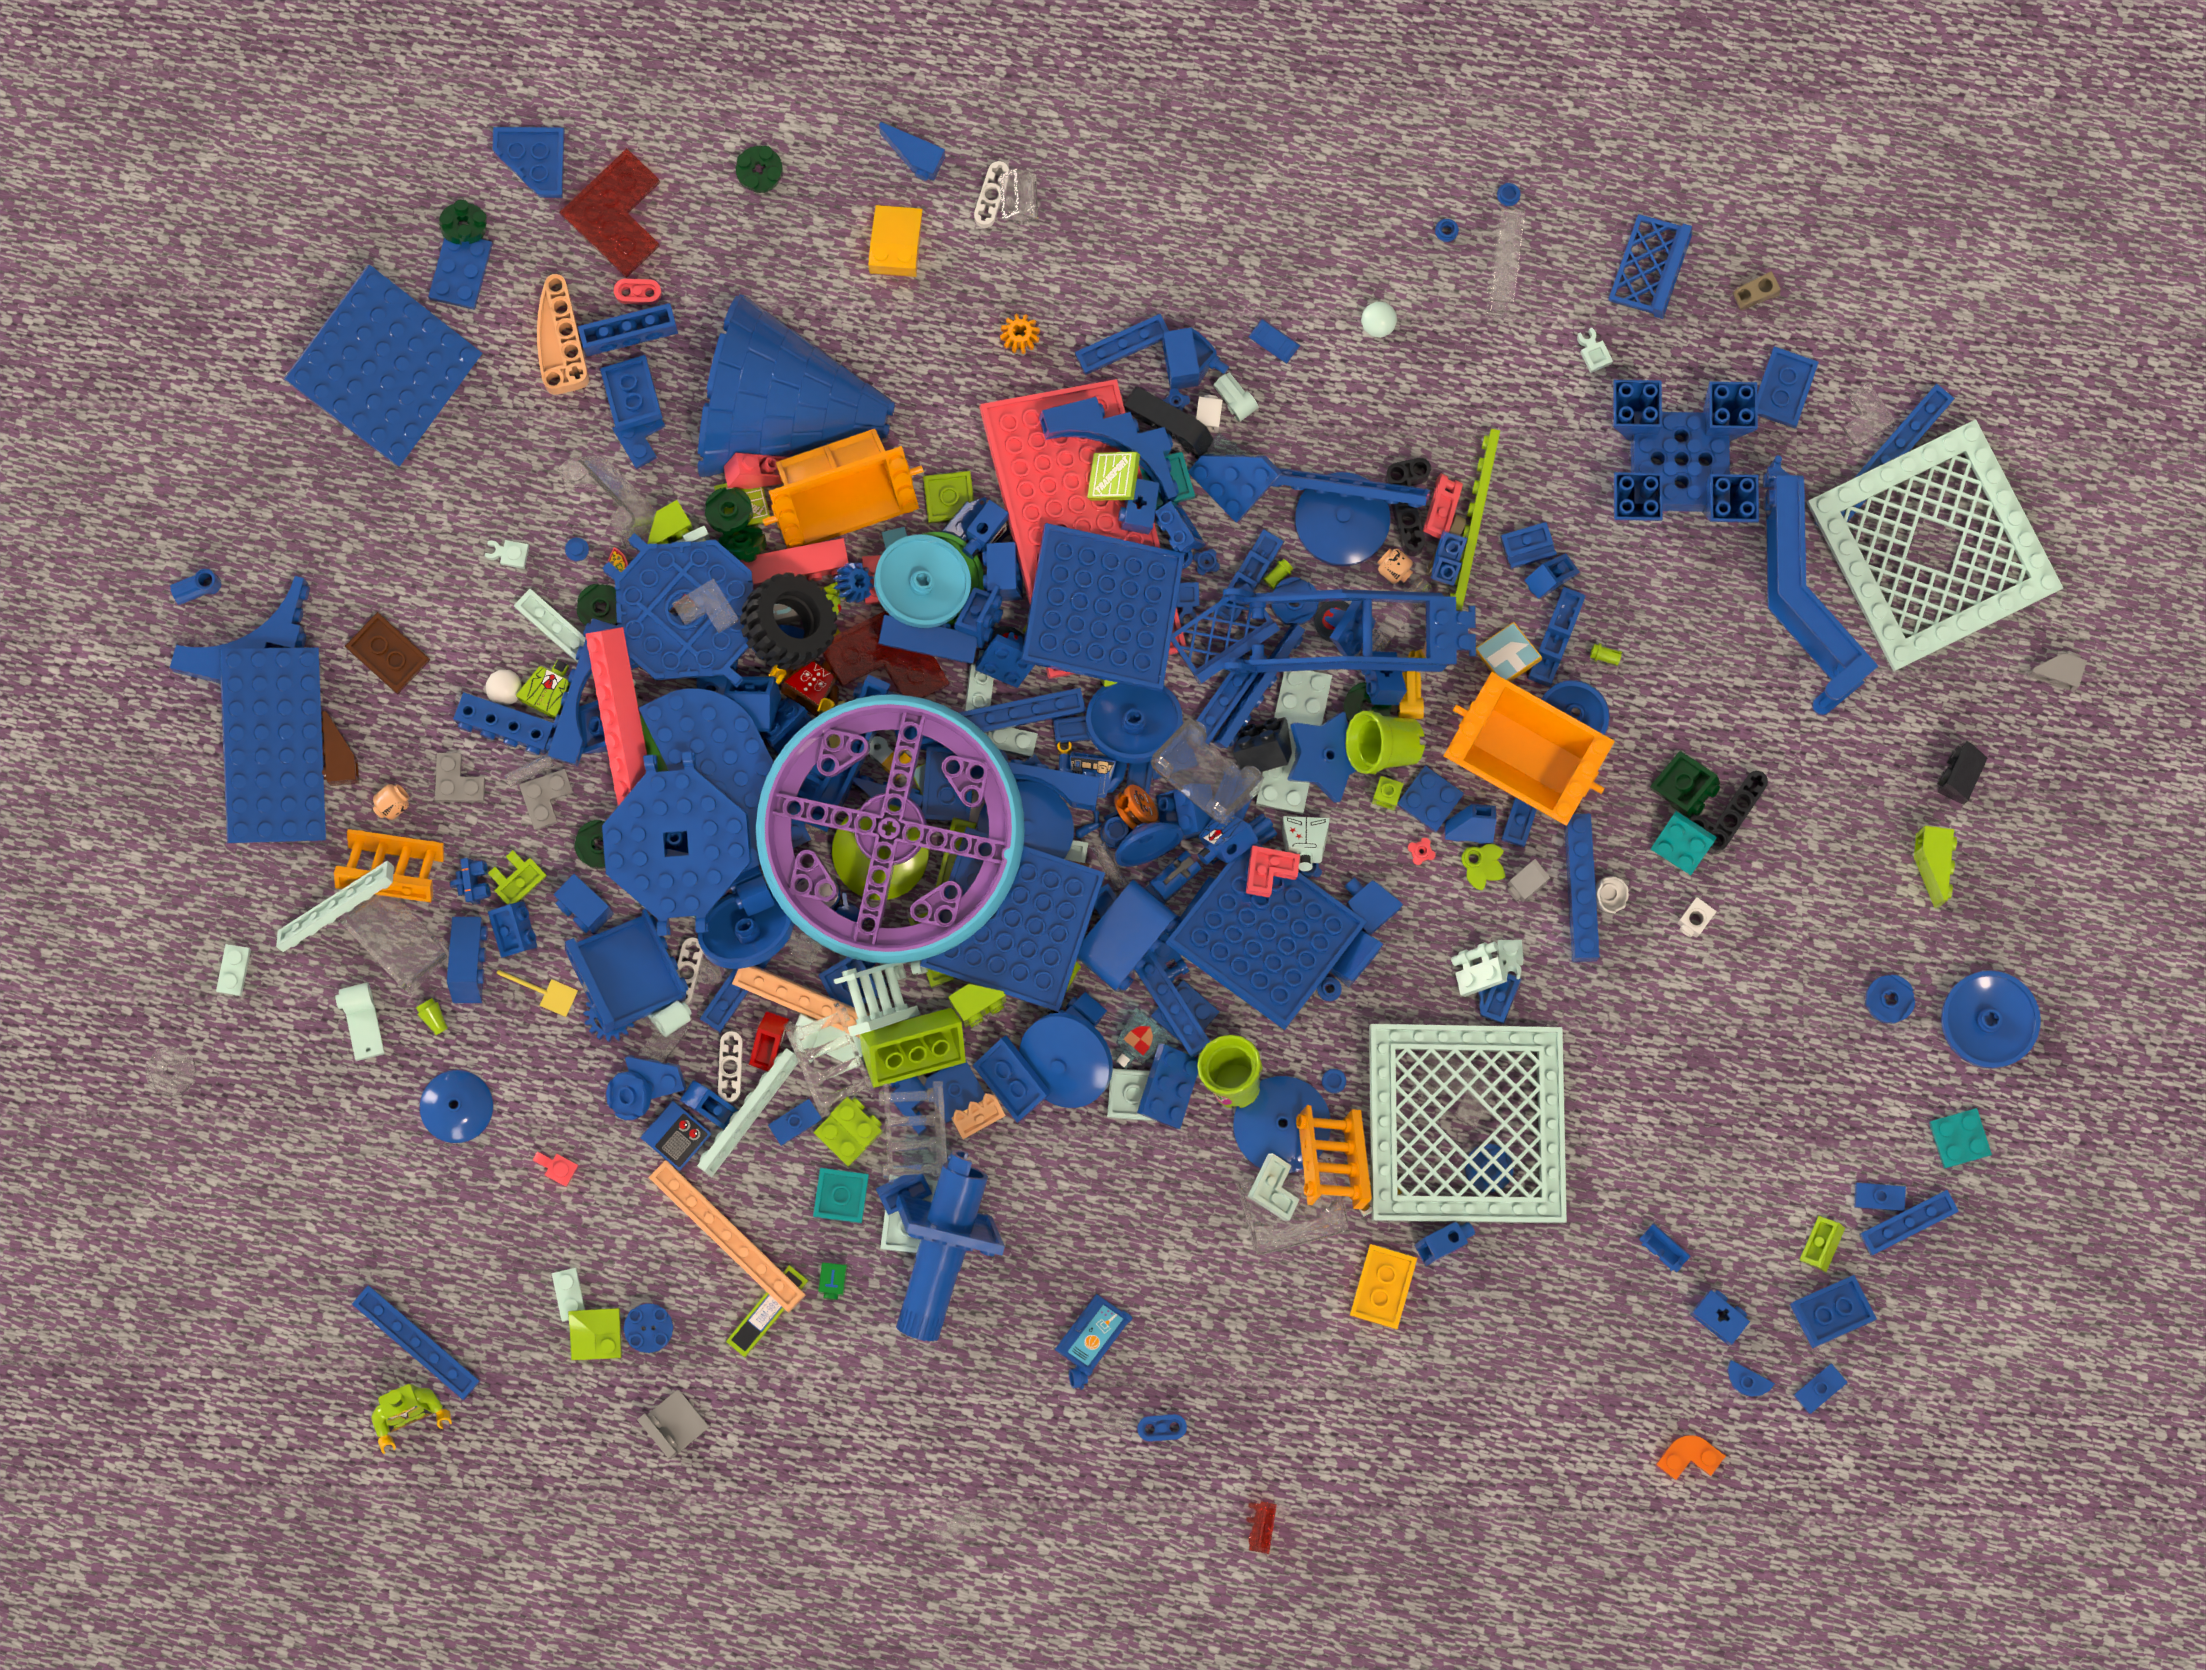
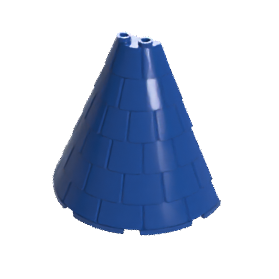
M739 294V296L733 299L724 320V331H726V334L720 333L706 388L708 390L707 399H710V401L703 406L698 454L703 458L702 461L698 462V474L700 477L705 478V476L709 477L725 473L724 465L735 453L793 457L872 429H876L881 442L883 438H888L890 425L887 424L888 415L893 416L895 402H892L890 398L869 383H865L845 366L837 363L825 352L812 345L793 329L788 328L769 312L764 311L747 296Z

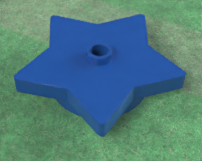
M1338 713L1321 726L1292 723L1290 726L1296 749L1295 761L1287 778L1288 781L1315 784L1334 803L1340 802L1349 775L1357 771L1347 757L1345 742L1348 722L1346 713Z

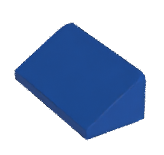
M917 1168L876 1188L888 1215L898 1211L895 1203L898 1194L918 1199H924L932 1195L921 1168Z

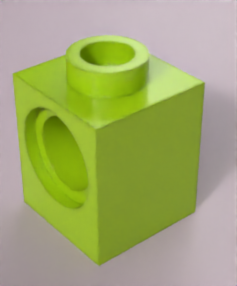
M1380 776L1371 804L1395 811L1404 783Z

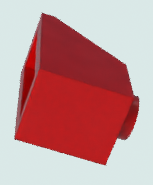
M766 1011L757 1029L749 1065L769 1072L784 1041L789 1022L788 1018Z

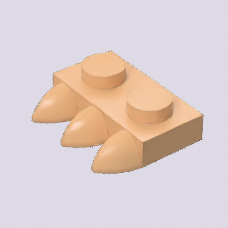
M985 1093L981 1102L970 1101L968 1109L964 1111L955 1110L951 1119L962 1139H965L1003 1118L1005 1114L995 1095Z

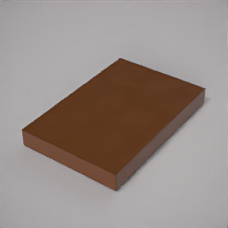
M379 612L344 646L397 695L430 661V658Z

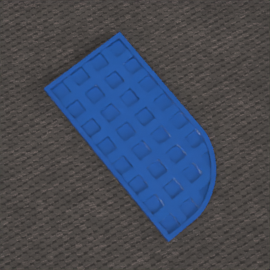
M705 689L676 690L639 707V711L669 771L684 770L682 752H695L696 770L748 813L752 862L742 873L761 865L756 840L757 809L766 777L774 762L750 715L730 698ZM792 802L789 805V812L791 815H796L798 811ZM792 819L791 834L794 849L811 841V838L803 821Z

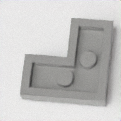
M437 753L435 801L484 802L485 777H461L462 754Z
M563 769L519 784L534 830L536 831L558 823L551 800L573 793L566 770Z

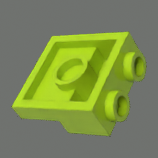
M846 1097L813 1132L847 1167L883 1133L880 1129L882 1123L874 1115L868 1117L862 1111L865 1107L855 1097L852 1100Z

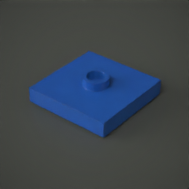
M967 1061L966 1063L944 1068L926 1078L925 1088L945 1124L952 1121L951 1118L955 1110L964 1111L968 1109L970 1101L979 1103L983 1100L985 1094Z

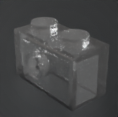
M1017 168L1000 174L1002 220L1018 225L1038 220L1036 174Z

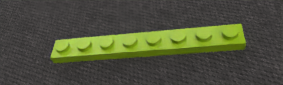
M1491 428L1489 436L1484 435L1481 449L1485 450L1484 458H1479L1477 471L1481 472L1480 478L1474 481L1472 494H1476L1475 502H1470L1467 516L1471 517L1470 525H1465L1463 536L1467 538L1459 561L1462 564L1455 581V585H1457L1455 593H1450V597H1456V611H1462L1501 430Z

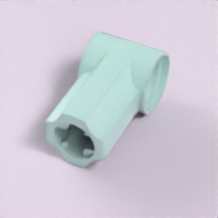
M1230 372L1221 376L1214 383V388L1228 404L1227 407L1230 413L1236 415L1234 418L1238 422L1259 408L1253 396L1248 391L1245 392Z

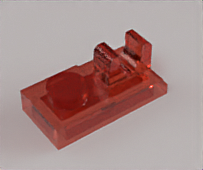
M1263 1501L1260 1504L1249 1503L1248 1507L1256 1510L1253 1518L1246 1517L1247 1522L1254 1523L1252 1532L1249 1535V1551L1269 1554L1277 1504Z

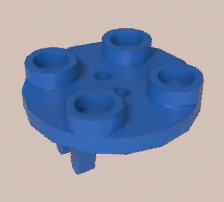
M647 1303L637 1306L628 1313L625 1319L624 1333L631 1347L639 1352L653 1353L667 1346L672 1338L674 1327L672 1318L665 1309L658 1305ZM643 1326L646 1327L645 1331H642Z

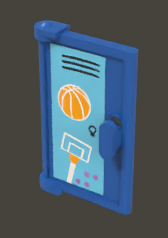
M1096 1294L1057 1345L1055 1351L1077 1365L1080 1371L1090 1376L1095 1366L1133 1318L1124 1310L1120 1311Z

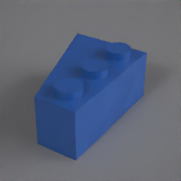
M452 917L447 985L453 1003H482V990L485 978L483 962H486L484 940L488 939V927L483 925L482 917Z

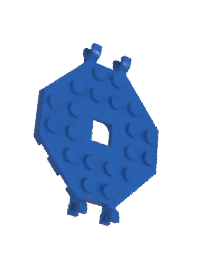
M634 533L628 541L640 553L622 572L609 561L602 568L603 572L615 581L618 628L623 627L629 658L655 680L725 676L737 688L743 682V679L731 667L749 648L746 644L748 639L743 637L741 631L744 625L740 623V616L743 614L741 610L743 604L747 601L750 593L753 592L752 571L716 540L646 544ZM684 595H687L702 608L686 626L669 612Z
M682 752L684 770L662 772L657 770V755H644L646 774L602 825L606 875L658 919L657 936L671 935L669 918L696 916V933L709 932L707 915L752 862L748 813L696 770L695 752ZM687 831L689 855L666 857L664 834L667 832Z

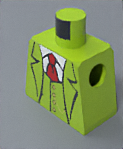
M556 660L551 671L539 666L517 693V699L555 719L557 714L561 715L563 709L561 705L562 696L565 691H569L571 685L567 679L563 678L569 666L560 660Z

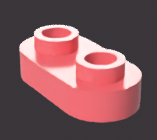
M621 279L614 286V295L622 304L653 305L662 296L660 285L651 279ZM626 289L631 291L628 296L622 295V292ZM649 290L654 291L651 297L646 296V292Z

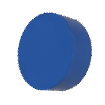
M1330 1069L1322 1077V1086L1328 1093L1337 1094L1345 1088L1346 1076L1338 1069Z

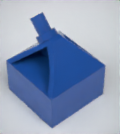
M1192 327L1163 332L1162 346L1170 390L1172 388L1184 389L1199 386L1209 368L1212 370L1215 368L1222 374L1228 371L1229 366L1220 361L1221 358L1217 356V352L1212 344Z

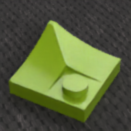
M620 1308L568 1311L571 1360L622 1358Z

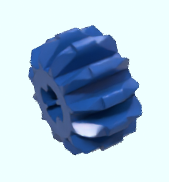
M851 562L846 563L844 567H840L837 570L838 575L833 578L838 583L833 589L840 590L838 597H845L846 602L859 603L871 595L870 590L875 587L870 583L874 576L868 575L869 568H863L862 563L859 562L855 564Z

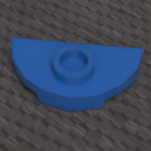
M1730 1360L1727 1369L1732 1387L1740 1394L1749 1397L1761 1396L1770 1391L1775 1383Z

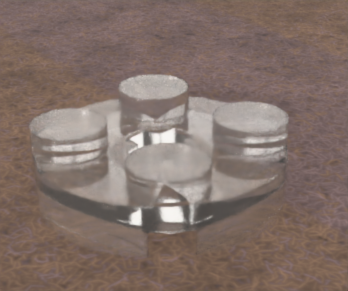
M167 1046L157 1050L150 1057L151 1059L146 1066V1078L150 1086L159 1093L176 1096L184 1093L194 1084L197 1072L196 1064L193 1057L183 1049ZM169 1065H172L174 1068L177 1067L174 1077L165 1075Z

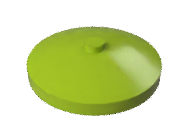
M889 804V808L893 812L901 809L899 806ZM849 816L840 825H845L849 820ZM870 817L863 818L860 822L861 829L869 830L872 827V819ZM889 822V826L885 825L884 830L888 832L887 836H890L891 832L895 833L896 828L892 825L893 822ZM913 827L908 831V838L911 841H915L920 837V830L917 827ZM837 829L832 845L834 867L842 882L850 890L863 897L871 860L859 849L853 832ZM883 846L879 850V857L882 860L888 859L891 855V849L888 846ZM921 847L913 858L894 866L887 900L907 893L920 881L928 865L929 849ZM878 870L874 873L873 879L877 884L883 883L886 879V874L883 870ZM872 894L869 899L881 900L878 894Z

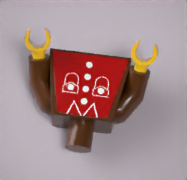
M826 658L821 665L812 661L807 666H801L799 669L794 670L789 667L786 670L779 669L775 665L769 673V676L777 678V684L784 680L781 690L783 695L803 706L815 717L821 715L823 710L827 711L838 705L839 688L836 685L837 677L833 674L837 665L829 658Z

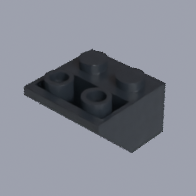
M1286 717L1279 719L1271 718L1265 721V723L1258 725L1249 724L1241 730L1233 754L1244 777L1288 765L1292 755V748Z
M1968 741L1962 746L1957 745L1956 749L1950 753L1946 762L1950 766L1947 767L1945 772L1941 773L1937 781V785L1940 786L1937 793L1964 805L1969 801L1988 758Z

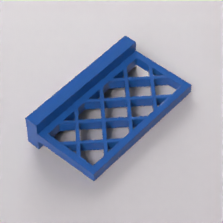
M1638 214L1612 287L1609 301L1654 314V317L1663 319L1693 235L1692 226L1684 223L1680 226ZM1641 222L1650 224L1654 231L1642 236L1639 231ZM1666 230L1675 231L1674 239L1665 243L1660 233ZM1657 235L1662 245L1650 250L1645 241ZM1642 243L1647 252L1635 258L1631 250L1633 246ZM1665 249L1668 255L1667 260L1657 264L1653 254ZM1650 257L1654 266L1642 271L1638 262ZM1635 264L1639 274L1627 279L1624 273L1625 268ZM1657 270L1661 278L1658 282L1650 285L1645 276ZM1642 278L1647 287L1635 293L1630 283ZM1627 285L1632 295L1626 298L1617 297V290ZM1650 291L1653 297L1651 306L1642 304L1638 297Z
M1248 583L1239 588L1253 592ZM1225 597L1172 633L1171 643L1199 685L1222 670L1224 663L1230 662V658H1240L1252 649V645H1259L1280 630L1265 608L1264 619L1266 622L1260 627L1249 625L1252 609L1238 606L1236 602L1228 604L1227 602L1230 601L1229 597ZM1226 606L1232 608L1229 621L1216 618L1219 607ZM1235 608L1248 611L1246 624L1233 622ZM1214 611L1213 618L1207 617V615ZM1200 620L1212 621L1210 634L1196 632ZM1215 622L1229 624L1226 637L1213 635ZM1194 625L1193 631L1187 630ZM1232 625L1245 627L1242 639L1230 638ZM1248 628L1255 629L1248 634ZM1182 632L1192 634L1190 648L1180 646L1175 637ZM1196 635L1209 637L1207 651L1193 648ZM1212 638L1226 641L1224 651L1220 654L1210 652ZM1234 642V644L1228 648V643ZM1184 650L1189 651V656L1186 655ZM1192 652L1206 654L1204 665L1198 669L1191 662ZM1209 655L1215 656L1214 658L1208 661Z

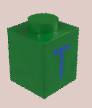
M822 1262L818 1292L824 1294V1299L838 1300V1296H844L847 1265Z

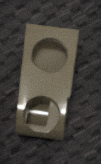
M1772 271L1739 287L1732 294L1742 311L1757 303L1759 304L1770 298L1773 299L1780 296L1781 289Z

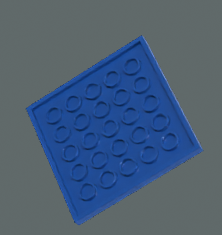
M367 265L283 380L394 465L400 467L480 358L482 352L374 267Z
M1045 523L1021 662L1161 692L1164 686L1185 553Z
M966 827L965 834L989 839V834ZM966 838L962 839L959 851L967 849L968 841ZM983 843L979 848L980 854L982 856H989L992 852V846L989 843ZM1023 846L1015 880L995 914L970 938L939 955L923 959L920 966L982 987L1000 990L1006 995L1059 1012L1106 873ZM957 855L949 881L958 883L962 887L964 895L975 881L983 861ZM953 885L948 886L945 890V896L948 899H954L958 894L957 888ZM945 909L940 913L941 922L949 923L952 920V912Z
M1258 842L1253 845V846L1263 847V846L1260 845ZM1250 847L1224 867L1168 938L1166 944L1275 1024L1286 1030L1363 929L1367 921L1299 872L1296 880L1273 876L1270 897L1247 894L1246 886L1250 851L1252 848Z

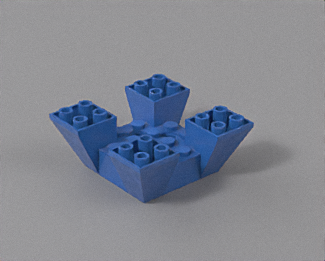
M1613 380V427L1631 442V473L1614 472V520L1662 521L1663 511L1702 512L1710 522H1759L1758 475L1730 474V441L1758 429L1757 382L1709 381L1702 413L1662 412V381ZM1674 436H1682L1685 442L1680 443L1676 441ZM1657 458L1661 461L1662 464L1655 465L1652 463L1651 459ZM1675 459H1682L1685 462V465H1678L1675 462ZM1699 459L1707 460L1709 466L1701 465ZM1680 481L1684 483L1686 488H1678L1675 482Z

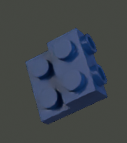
M1170 501L1155 511L1158 516L1156 522L1163 531L1167 530L1171 537L1168 540L1175 551L1179 550L1186 554L1193 548L1200 550L1206 546V543L1181 505Z
M847 957L818 976L830 998L854 1007L847 981L835 984L834 979L843 977V971L856 968L857 972L873 968L876 963ZM871 973L869 974V977L871 980L876 999H878L879 996ZM858 977L856 979L861 992L864 1005H867L861 981Z

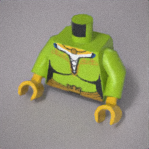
M406 1384L378 1398L379 1406L375 1408L371 1416L376 1434L380 1437L378 1444L383 1454H385L384 1447L386 1445H392L393 1450L396 1449L392 1436L387 1435L389 1432H394L436 1413V1422L440 1429H443L442 1420H448L452 1424L450 1411L442 1409L443 1405L434 1392L429 1388H418L413 1384Z

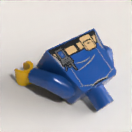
M1060 742L1057 744L1060 754L1059 768L1071 769L1072 773L1076 774L1091 772L1096 774V777L1101 778L1099 798H1106L1107 793L1114 792L1123 781L1127 763L1116 761L1105 755L1072 752L1071 742H1069L1067 750L1061 749Z

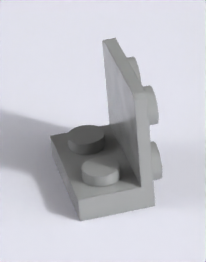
M680 1390L672 1393L650 1413L643 1414L637 1419L668 1459L674 1458L709 1428Z

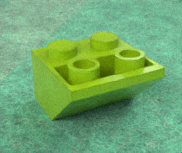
M678 500L656 511L647 544H672L682 539L683 535L694 531Z
M968 984L948 996L950 1005L965 1028L969 1025L971 1028L979 1025L984 1021L983 1016L990 1012L992 1015L998 1013L1005 1008L1004 1003H1006V995L1003 991Z

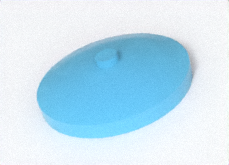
M919 534L901 538L892 543L883 552L875 570L874 585L881 605L896 620L912 627L932 628L949 622L960 613L970 593L971 576L965 559L954 546L938 537Z

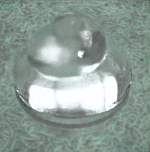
M708 961L705 962L704 966L700 967V975L706 985H716L721 982L726 968Z

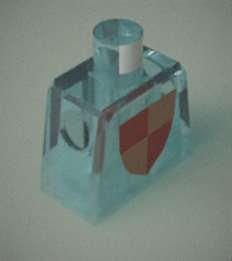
M1135 1008L1116 1041V1045L1122 1049V1052L1114 1061L1124 1069H1127L1134 1059L1143 1066L1156 1054L1158 1045H1167L1172 1040V1036L1139 1009Z

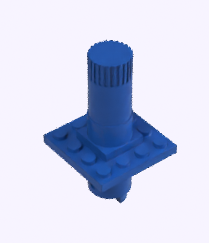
M953 1150L947 1158L949 1162L943 1163L932 1202L902 1194L897 1195L895 1202L906 1233H909L908 1235L912 1238L921 1239L896 1328L903 1334L918 1340L937 1341L939 1339L966 1251L976 1249L980 1250L984 1255L995 1256V1254L1003 1255L1005 1248L992 1216L978 1213L988 1176L984 1172L971 1167L972 1161L967 1160V1151Z

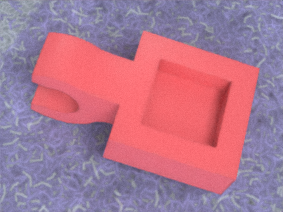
M538 1151L533 1158L534 1162L548 1169L545 1176L565 1187L568 1186L578 1168L577 1164L557 1153L553 1160Z

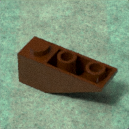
M322 711L323 718H321L322 733H324L322 749L326 764L322 770L324 780H327L330 786L360 784L358 759L327 711Z

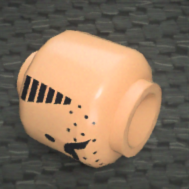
M1389 549L1377 562L1379 564V573L1392 584H1396L1400 580L1404 583L1413 573L1410 570L1413 561L1400 549H1394L1393 551Z
M388 784L373 796V803L375 805L373 810L380 818L386 817L393 820L408 808L409 795L400 785Z

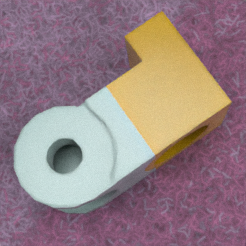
M876 736L870 743L869 755L890 774L894 751L888 747L887 741L884 738ZM905 752L900 756V762L903 764H907L912 760Z

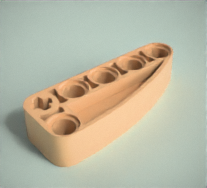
M558 274L550 275L544 283L537 321V348L542 381L546 390L553 395L585 388L589 383L588 369L569 289L565 279ZM554 285H562L559 291H551ZM561 306L568 307L565 313L559 314L556 312ZM566 328L573 329L572 333L568 336L561 334ZM569 351H578V354L575 357H567V353ZM577 372L580 373L581 378L575 379L574 374ZM552 378L560 379L557 385H549V381Z

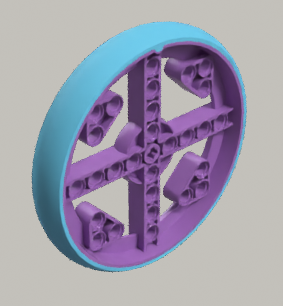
M893 694L858 698L825 711L799 730L782 749L766 777L760 795L756 820L757 849L764 877L774 898L791 921L813 940L836 953L857 960L885 964L907 963L939 955L956 947L983 927L998 910L1015 880L1023 852L1025 833L1022 800L1015 777L1007 761L992 740L973 722L944 705L923 698ZM915 727L918 733L915 739H906L905 731L907 728ZM879 730H899L886 793L873 796L859 810L797 797L805 778L816 763L821 774L827 777H834L869 754L870 744L867 739L860 736L861 734ZM833 735H838L841 740L837 748H830L828 744L829 738ZM923 735L943 744L957 755L947 757L942 763V770L961 801L967 807L976 808L985 799L989 816V839L926 825L922 810L909 798ZM857 740L864 742V750L861 753H854L852 750V745ZM903 751H910L912 753V760L907 764L900 762V754ZM828 759H833L835 762V768L831 772H825L823 769V764ZM951 761H957L960 764V770L956 774H950L947 770V766ZM976 766H981L984 769V775L980 779H974L971 776V771ZM900 774L905 775L907 778V783L902 788L896 787L894 783L895 777ZM970 790H976L979 794V798L975 803H968L966 800V794ZM894 798L900 799L902 803L901 809L896 812L891 811L889 808V803ZM792 802H799L801 805V810L796 815H791L789 812V805ZM816 807H822L825 811L824 817L820 820H815L812 815ZM840 812H846L849 816V820L845 825H839L836 821V817ZM865 817H870L873 822L872 827L867 831L862 830L860 827L861 820ZM792 819L854 833L859 849L871 860L857 922L839 915L822 902L834 900L838 896L839 888L815 852L803 850L795 858L791 834ZM889 822H893L892 825L896 828L895 833L891 832V835L887 836L888 832L884 830L885 825L889 826ZM913 827H917L920 830V837L915 841H911L908 838V831ZM937 832L944 835V842L940 846H934L931 841L932 836ZM959 838H966L968 841V847L964 851H958L955 847V843ZM983 843H989L992 846V852L989 856H982L979 852V848ZM883 846H888L891 849V855L886 860H882L879 857V850ZM921 847L983 861L975 881L964 895L962 887L958 883L947 881L912 904L910 908L912 918L922 923L902 928H881L894 866L913 858ZM810 854L814 858V864L810 868H805L802 864V859L805 855ZM883 870L886 874V879L883 883L877 884L873 879V875L876 871ZM802 878L807 879L809 883L808 889L804 892H800L797 889V882ZM826 883H829L833 888V892L829 897H823L820 892L821 887ZM953 885L958 890V894L954 899H948L945 896V890L948 886ZM872 894H878L881 899L879 906L875 908L868 904V899ZM921 904H925L928 907V915L924 918H919L916 915V908ZM945 909L952 912V920L949 923H942L940 920V913ZM867 918H872L875 921V928L870 932L865 931L863 928V922Z

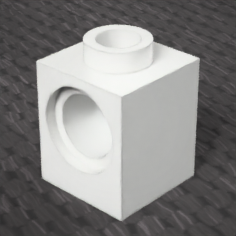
M1204 395V397H1199L1196 419L1202 422L1210 432L1218 433L1223 400L1218 399L1214 395Z
M1696 897L1678 921L1679 930L1688 937L1694 936L1697 938L1717 911ZM1691 914L1698 915L1701 919V924H1692L1689 916Z

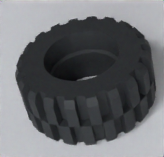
M787 572L783 575H773L751 592L747 597V601L742 606L743 614L740 616V623L744 625L741 631L743 637L748 639L746 644L750 649L753 648L756 651L755 655L759 659L764 658L766 660L765 663L772 667L777 664L779 669L786 670L789 667L794 670L799 669L801 666H807L827 650L834 640L833 635L837 632V624H834L837 620V613L832 610L834 607L832 600H828L826 597L828 593L823 588H818V583L814 580H806L804 575L798 574L794 577V573ZM774 604L788 606L799 615L804 626L803 639L793 638L779 628L774 618Z

